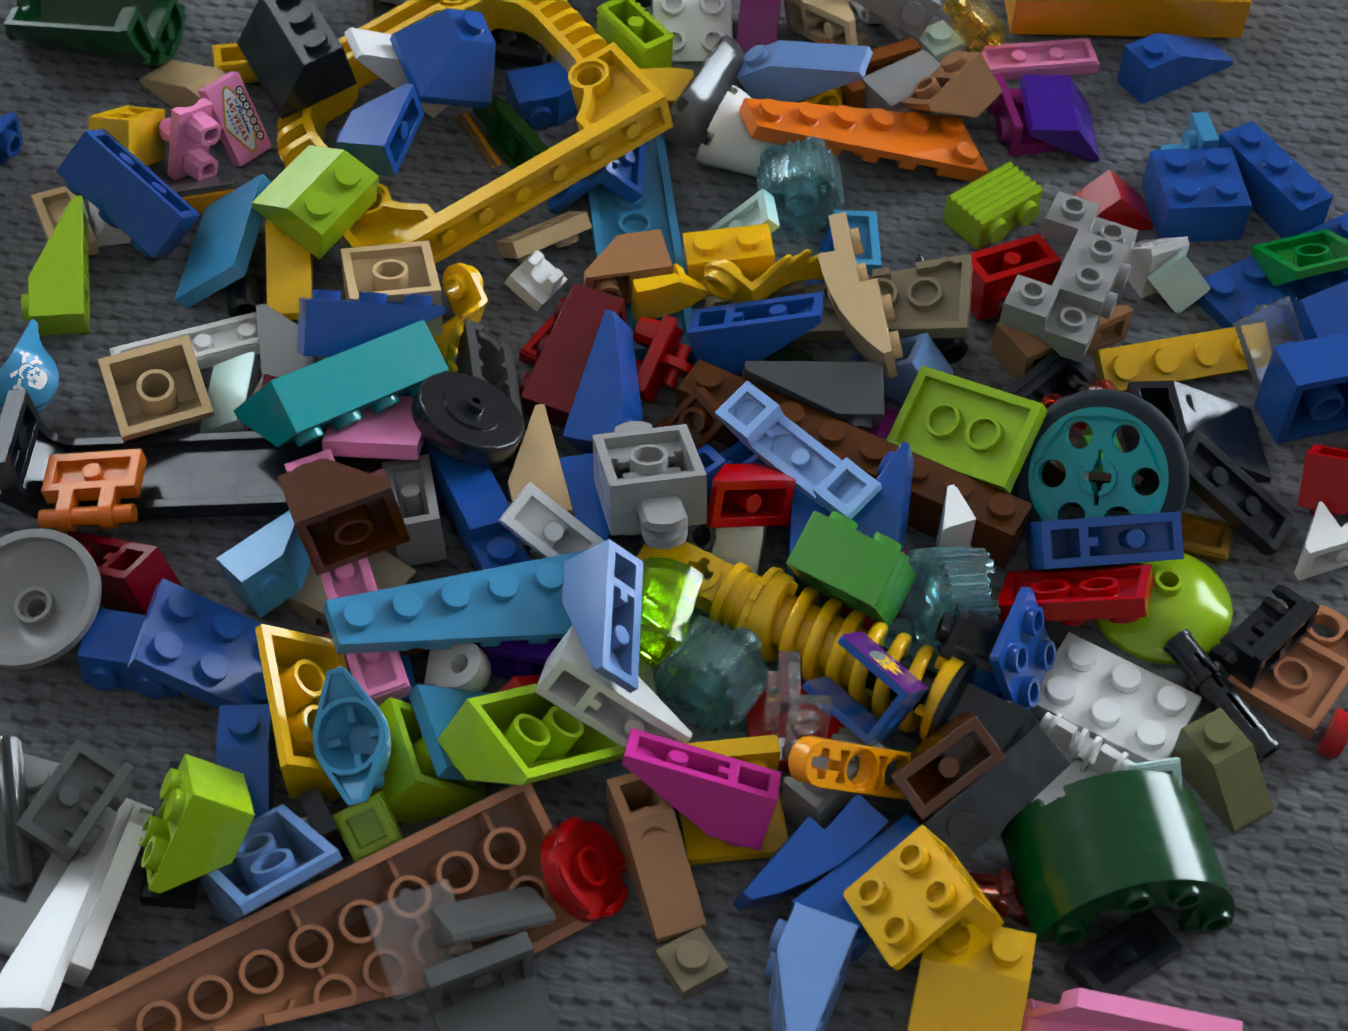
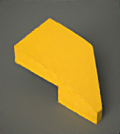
M675 263L672 274L632 280L631 313L635 323H638L640 317L661 318L664 314L670 315L694 305L708 296V291L703 286L701 278L697 281L685 274L681 266Z

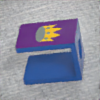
M864 632L843 634L837 642L898 694L892 704L878 720L827 676L807 680L802 688L867 746L888 740L929 688Z

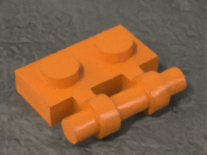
M142 449L49 455L41 493L47 504L56 503L55 509L39 510V527L43 529L57 528L59 532H73L77 530L78 526L99 525L101 529H117L121 523H135L138 517L136 505L134 503L120 504V501L123 498L140 497L147 464ZM98 500L97 506L78 507L79 501Z

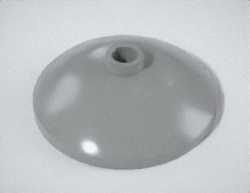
M33 528L13 532L0 538V668L29 669L52 662L71 650L85 636L93 624L101 602V577L99 569L90 553L71 536L52 529ZM46 607L43 613H41L37 617H34V614L38 609Z

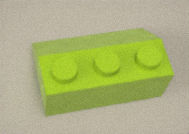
M538 683L468 698L437 739L438 743L450 757L452 764L462 773L466 780L513 785H526L623 759L625 748L535 693Z

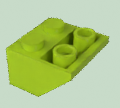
M184 754L178 770L170 768L167 772L160 790V799H163L161 807L156 816L149 815L146 818L142 831L147 832L144 838L140 837L138 844L143 847L144 854L141 866L146 868L149 890L159 894L233 863L255 816L244 774Z

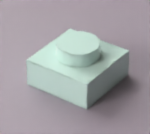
M944 20L927 26L920 39L911 35V38L914 37L921 46V51L925 50L939 63L944 56L953 51L960 50L965 52L967 42Z

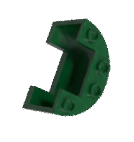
M1127 770L1100 774L1063 786L1065 796L1057 797L1056 800L1047 805L1038 798L1026 806L1004 827L1000 834L1031 931L1037 934L1035 943L1056 942L1059 945L1077 943L1085 939L1100 913L1106 911L1122 910L1127 914H1135L1155 907L1172 906L1177 910L1186 909L1178 920L1181 931L1202 929L1204 932L1213 933L1229 927L1233 922L1235 901L1191 788H1183L1180 778L1173 775L1150 770Z

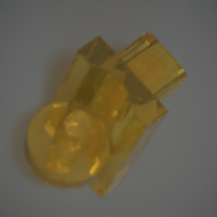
M946 0L942 5L941 9L952 18L948 22L950 26L974 52L982 53L984 46H997L1004 41L1006 35L1005 23L983 0Z

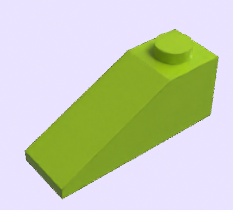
M82 195L71 198L28 276V294H21L23 320L31 321V319H34L38 323L39 336L90 333L88 214Z

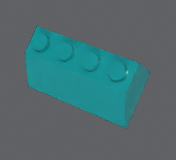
M423 319L273 379L238 406L234 413L239 421L277 448L294 440L298 447H302L324 435L322 429L331 424H334L338 431L363 419L360 412L372 408L376 415L400 403L399 395L409 393L413 399L421 383L426 378L437 373L446 372L449 368Z

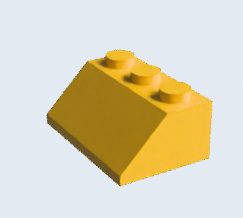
M260 624L255 628L280 768L289 798L299 799V794L317 786L325 803H332L341 795L316 758L312 736L327 670L342 666L347 669L344 654H337L333 639Z

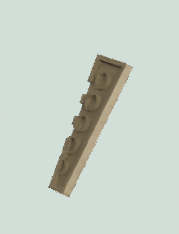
M971 254L915 262L916 268L891 272L890 267L872 269L873 275H868L869 280L878 278L881 296L891 295L896 321L887 322L889 332L898 330L900 339L922 333H928L930 338H969L973 273ZM802 281L793 282L765 298L771 299L824 291L826 300L822 323L794 341L850 340L836 318L825 283L806 285ZM709 296L705 299V308L735 304L733 300H721L715 296Z

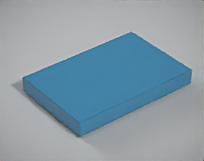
M260 174L204 208L174 298L182 307H191L246 275L263 220V216L251 207V203L272 182L264 174Z

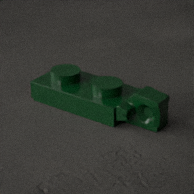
M497 95L491 97V104L487 109L473 108L474 114L488 128L487 142L511 169L549 149L511 105Z

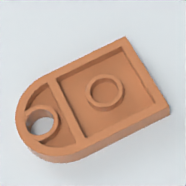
M1319 605L1320 607L1312 625L1321 624L1329 627L1334 632V637H1321L1311 627L1308 635L1252 689L1232 675L1228 678V681L1247 704L1310 740L1348 685V619L1339 612L1323 605Z

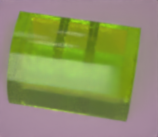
M662 557L641 560L643 561L639 659L652 668L683 644L704 576L683 562Z

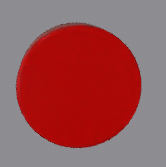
M1336 708L1330 717L1316 749L1317 753L1332 760L1339 757L1348 741V712L1340 708Z

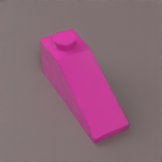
M630 729L622 765L707 835L721 839L731 846H745L760 851L778 801L780 771L637 729Z

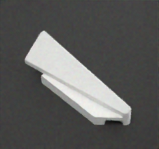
M128 798L125 799L117 812L109 807L106 808L97 821V824L103 827L104 831L86 856L79 851L77 852L0 973V1016L30 1027L31 1024L49 1015L62 982L74 987H83L93 968L141 848L138 845L140 837L144 838L147 832L142 831L143 824L146 818L152 815L154 808Z

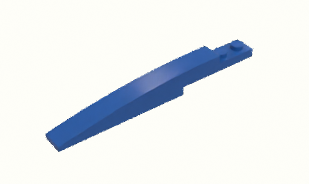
M406 393L401 396H410V394ZM425 438L420 455L429 454L436 496L442 499L477 571L531 561L520 539L498 522L510 505L488 464H474L451 457L436 448Z

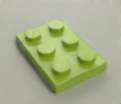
M921 365L886 440L898 446L905 441L910 445L912 452L1010 494L1048 410L1042 403Z

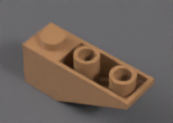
M633 773L607 779L605 815L624 857L626 868L656 943L683 936L700 926L702 929H706V919L673 806Z

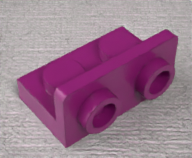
M993 74L1003 92L986 108L988 114L994 115L997 139L999 142L1005 143L1009 156L1056 152L1057 147L1028 135L1021 88L1008 89L1003 75Z

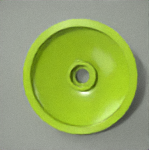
M1184 553V559L1100 566L1152 564L1154 583L1146 617H1139L1137 621L1126 624L1112 623L1109 619H1094L1105 637L1122 651L1148 662L1172 665L1177 663L1165 652L1163 647L1177 633L1188 629L1207 655H1209L1215 645L1221 643L1220 639L1228 633L1233 616L1230 595L1219 576L1199 559Z

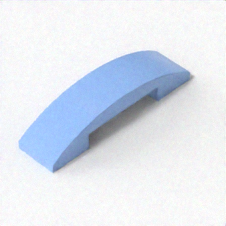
M748 380L715 411L716 417L764 463L796 479L795 488L829 512L835 511L852 519L882 489L881 483L846 457L844 460H841L783 415L780 405Z

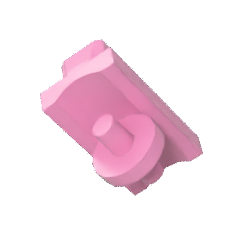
M206 98L199 99L195 105L190 107L173 108L171 110V117L165 118L159 123V136L169 142L167 175L174 180L190 175L197 181L213 177L218 172V160L209 154V148L211 145L216 144L221 137V124L212 118L213 103Z

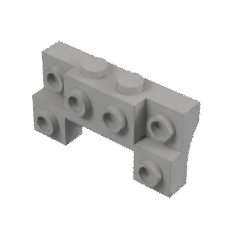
M1058 191L1045 218L1041 237L1070 246L1052 286L1017 275L1003 303L999 323L1032 334L1046 342L1060 356L1082 363L1102 317L1110 319L1119 295L1114 293L1115 288L1123 291L1131 270V265L1127 264L1133 251L1138 230L1098 218L1097 214L1100 204Z

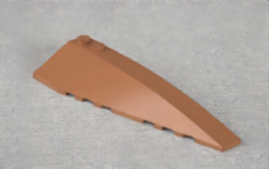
M531 783L511 785L31 1024L30 1027L32 1031H248L424 989L423 969L431 967L436 960L446 955L457 954L460 956L481 948L487 941L494 938H486L441 949V946H437L431 908L521 887L533 888L551 907L556 918L552 924L504 934L513 936L526 931L534 947V954L593 923L581 922L568 915L552 896L545 882L541 866L542 842L548 830L552 828V825Z

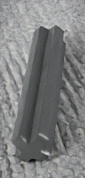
M16 735L0 736V844L5 885L9 889H24L35 885L36 873L32 840L14 829L16 823L28 808L22 742Z

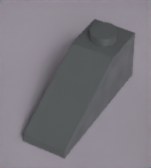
M745 361L742 378L868 433L872 432L873 429H879L885 415L883 362Z

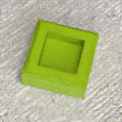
M382 791L371 795L367 802L349 806L332 815L355 863L405 838Z

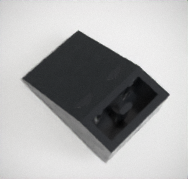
M1139 381L1128 383L1126 392L1155 406L1170 420L1181 439H1183L1186 433L1198 429L1257 483L1271 482L1272 477L1251 409L1176 381ZM1126 425L1121 427L1128 453L1138 446L1140 436L1133 426ZM1144 468L1137 473L1144 477L1140 487L1159 486V476L1153 469Z

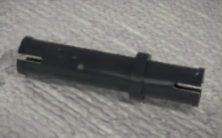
M1188 629L1173 636L1163 649L1188 677L1189 682L1187 685L1193 693L1200 692L1214 711L1220 707L1253 744L1259 763L1272 756L1282 744L1275 739L1224 676L1225 668L1219 661L1213 662Z

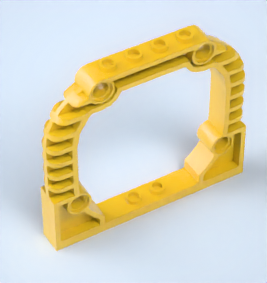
M408 0L358 29L393 34L446 8L481 12L490 31L506 29L527 34L541 43L568 72L569 84L579 112L576 117L579 132L437 213L428 204L392 201L388 188L378 183L376 202L338 242L342 248L429 240L434 263L436 264L674 127L666 95L614 42L608 45L606 40L596 33L594 28L583 19L578 11L571 7L567 0ZM346 36L338 40L345 51L357 84L282 120L279 116L277 123V146L285 168L308 145L327 147L323 142L327 123L342 115L353 106L358 98L360 88L380 78L356 60Z

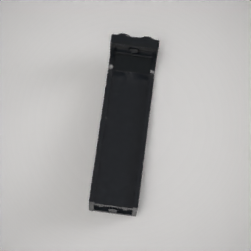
M8 390L3 409L0 410V502L38 519L39 510L55 509L56 503L47 504L41 493L49 455L142 449L147 464L140 497L123 498L120 501V504L134 503L138 512L137 520L282 515L289 510L278 479L279 475L287 473L284 464L323 451L322 440L324 435L302 447H298L294 440L278 448L255 431L144 435L127 441H122L121 436L69 438L52 432L43 424L27 390ZM323 428V429H322L324 435H325V432H326L327 428ZM334 456L335 462L354 468L350 457ZM98 500L79 501L78 507L97 506Z

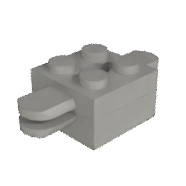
M629 421L616 426L613 433L592 435L594 485L611 536L621 534L632 536L642 533L643 539L649 547L671 549L686 542L688 527L707 524V474L687 424L653 428L648 422Z

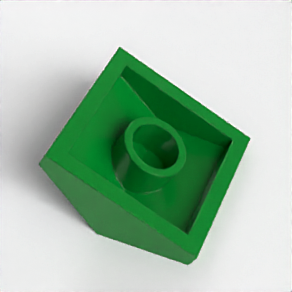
M1328 229L1251 246L1252 256L1273 287L1348 269V240Z

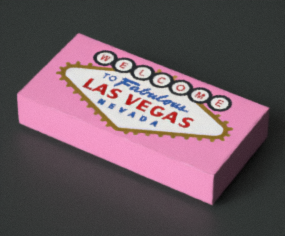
M230 71L198 91L201 99L206 98L213 103L212 118L221 124L220 139L234 166L241 167L273 147L239 72Z

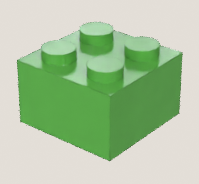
M814 510L786 564L806 587L813 586L817 588L820 594L828 598H837L841 601L842 605L853 610L859 609L864 612L865 616L875 621H883L890 628L917 578V575L908 563L910 558L900 551L902 545L878 532H875L873 538L862 534L856 530L858 524L838 512L832 511L830 516L827 517Z

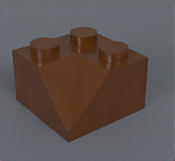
M323 459L312 464L300 465L293 471L278 476L293 522L317 575L411 541L384 468L367 473L329 459Z

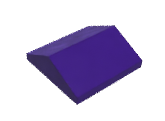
M1024 74L1019 79L1028 135L1089 162H1097L1100 158L1089 103L1070 76Z

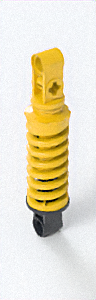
M645 542L636 556L643 561V578L647 576L662 583L663 592L709 614V620L712 624L720 628L726 626L735 631L733 639L735 649L745 652L755 651L759 658L765 662H773L778 659L783 671L788 674L802 671V677L805 681L827 676L864 708L872 705V713L877 719H880L898 694L837 642L843 634L864 632L929 688L898 727L904 733L913 732L920 727L918 735H920L922 741L963 711L977 716L1002 752L1034 725L1039 723L1038 719L1026 708L1014 702L1003 700L973 685L977 671L975 664L969 661L964 662L954 656L948 660L939 654L934 668L939 671L935 673L929 670L935 657V648L932 645L925 644L920 647L913 661H911L906 656L912 644V637L910 634L902 632L896 636L889 649L885 648L884 644L888 634L887 623L877 621L868 631L863 628L865 622L863 611L855 609L844 619L840 617L842 611L841 601L837 598H830L823 607L818 606L819 591L813 586L806 587L799 596L796 595L799 584L795 582L793 576L785 573V570L773 566L763 576H759L752 572L750 566L742 562L734 566L688 542L671 549L652 548Z

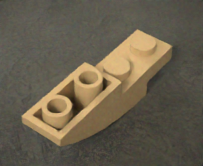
M846 212L828 215L835 250L817 255L828 297L836 318L847 337L869 362H883V374L889 379L898 377L895 359L903 357L898 330L889 332L887 322L896 321L891 295L881 296L878 278L869 280L866 263L857 264L855 255L864 253L858 227L849 228Z

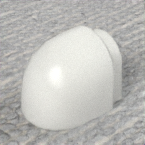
M474 643L452 644L450 649H430L424 685L481 692L489 682L491 663L486 654Z

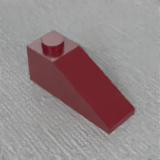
M77 531L67 533V535L82 544L94 559L99 569L102 584L100 603L111 610L146 615L155 587L163 578L182 587L157 546Z

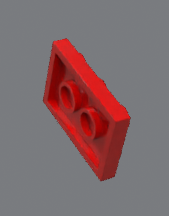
M1152 564L1008 572L995 605L997 619L1005 622L1020 588L1030 587L1033 589L1038 607L1043 609L1044 622L1060 621L1065 626L1082 625L1091 619H1109L1110 622L1116 624L1132 623L1137 621L1139 617L1147 616L1154 583Z

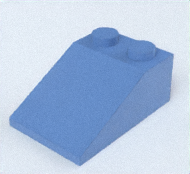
M282 803L252 820L233 863L202 875L199 879L213 908L231 925L264 909L266 904L282 895L294 894L306 888L312 878L325 872L343 859L336 847Z
M797 902L794 905L788 922L778 919L769 942L768 950L771 951L764 972V976L772 979L769 992L772 1031H826L848 975L858 925Z

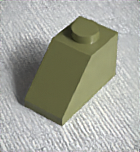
M1221 707L1181 728L1170 758L1179 757L1181 759V773L1232 834L1272 813L1273 806L1254 746Z

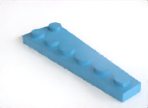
M586 550L326 600L324 613L337 654L408 651L413 648L424 650L450 649L452 644L480 642L481 647L499 646L501 641L528 640V644H548L549 639L563 638L572 627L571 620L562 604L565 561Z

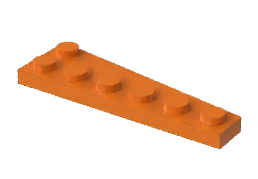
M744 98L739 109L751 139L801 149H812L837 156L841 150H847L861 157L862 161L876 163L879 157L897 160L899 168L914 171L918 164L933 167L936 175L970 182L989 172L962 119L953 115L943 116L921 114L914 111L899 112L880 108L865 109L845 105L831 106L812 104L810 102L776 101L769 98Z

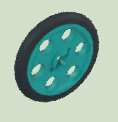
M1112 389L1084 390L1063 397L1046 408L1048 410L1046 417L1013 486L1015 497L1032 503L1028 523L1061 520V512L1069 503L1079 504L1085 512V518L1107 517L1110 511L1116 507H1124L1131 515L1183 512L1189 490L1188 458L1182 439L1170 420L1155 406L1131 393ZM1078 422L1087 423L1093 432L1092 441L1082 449L1073 447L1068 438L1070 428ZM1126 425L1133 426L1140 436L1138 446L1128 453L1121 452L1115 444L1116 432ZM1053 460L1062 463L1066 471L1064 481L1057 487H1049L1042 479L1043 467L1046 463ZM1103 464V471L1111 474V482L1102 484L1101 491H1096V483L1089 482V473L1097 472L1099 465ZM1151 468L1159 476L1160 483L1158 489L1151 495H1141L1134 486L1135 476L1140 470Z

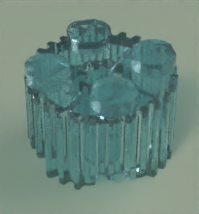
M815 136L806 138L802 143L800 140H796L793 144L787 141L785 146L779 144L778 147L765 148L760 155V166L757 167L756 174L758 192L764 189L774 196L779 225L782 226V229L791 228L795 234L805 236L806 234L814 236V232L821 234L822 229L829 223L828 215L834 214V210H841L840 207L845 204L841 169L837 156L832 154L831 149H826L824 140Z
M965 545L913 549L908 552L907 556L910 558L908 563L917 575V578L906 596L899 613L903 618L910 617V622H913L912 629L915 630L916 638L920 645L939 644L938 641L933 639L937 625L944 612L953 613L957 603L998 619L997 615L1001 612L999 601L990 598L992 589L989 588L991 580L987 577L988 573H995L993 567L994 560L990 559V553L986 552L985 548H972V546Z
M698 616L688 625L659 663L660 668L653 676L654 680H656L655 687L659 688L658 695L663 696L667 702L671 697H674L675 704H680L683 711L690 712L691 716L688 721L698 729L699 727L702 728L706 733L711 730L713 734L717 735L723 725L727 728H730L731 725L736 726L738 722L740 723L770 682L769 667L765 666L767 661L760 657L762 653L759 651L761 647L759 637L746 627H739L732 631L727 624L721 626L719 621L713 623L704 616Z

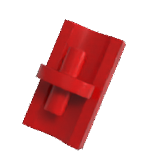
M664 314L662 321L640 317L633 332L634 342L649 348L644 361L636 359L640 398L650 404L654 402L661 385L674 390L679 377L685 378L694 367L686 362L692 348L680 343L685 332L677 326V318Z

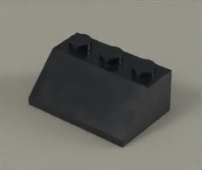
M258 0L237 44L281 120L357 84L341 43L313 0Z

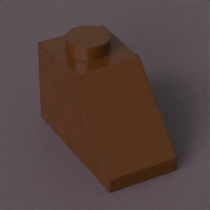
M963 711L925 739L890 777L920 819L923 820L1005 759L1006 756L977 716Z

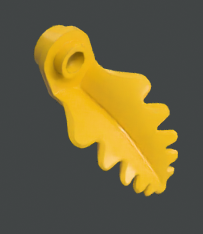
M806 249L794 257L791 254L784 256L763 275L752 282L742 275V271L734 263L728 260H711L704 268L705 275L702 278V284L708 292L721 300H733L735 303L764 300L773 292L792 282L810 279L824 281L818 255L809 257L812 251Z
M464 263L450 265L443 273V290L455 316L443 324V335L432 336L449 368L446 372H458V366L454 363V360L458 355V344L465 320L479 323L488 303L483 290L481 274L475 267Z

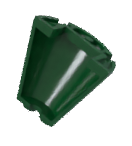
M17 0V6L11 8L4 26L6 35L11 41L20 40L147 65H159L169 62L179 49L184 30L185 6L183 4L179 5L177 0Z

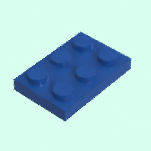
M163 578L155 587L127 668L218 709L220 705L269 704L255 628L262 623Z

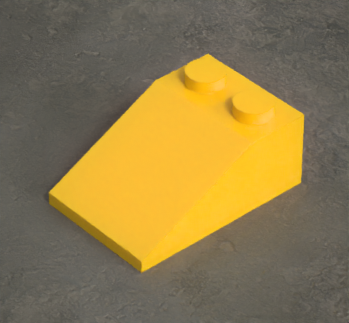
M957 921L920 953L907 1031H1021L1037 934L1000 926L991 935L987 936L974 924L970 923L963 927Z

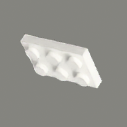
M1069 632L1056 652L1054 666L1051 670H1047L1040 685L1039 700L1035 707L1030 708V712L1041 718L1047 712L1054 716L1061 713L1066 721L1078 727V731L1081 732L1084 728L1090 730V738L1102 737V745L1106 743L1121 753L1125 751L1130 754L1129 760L1139 763L1171 757L1181 728L1190 723L1200 705L1202 697Z

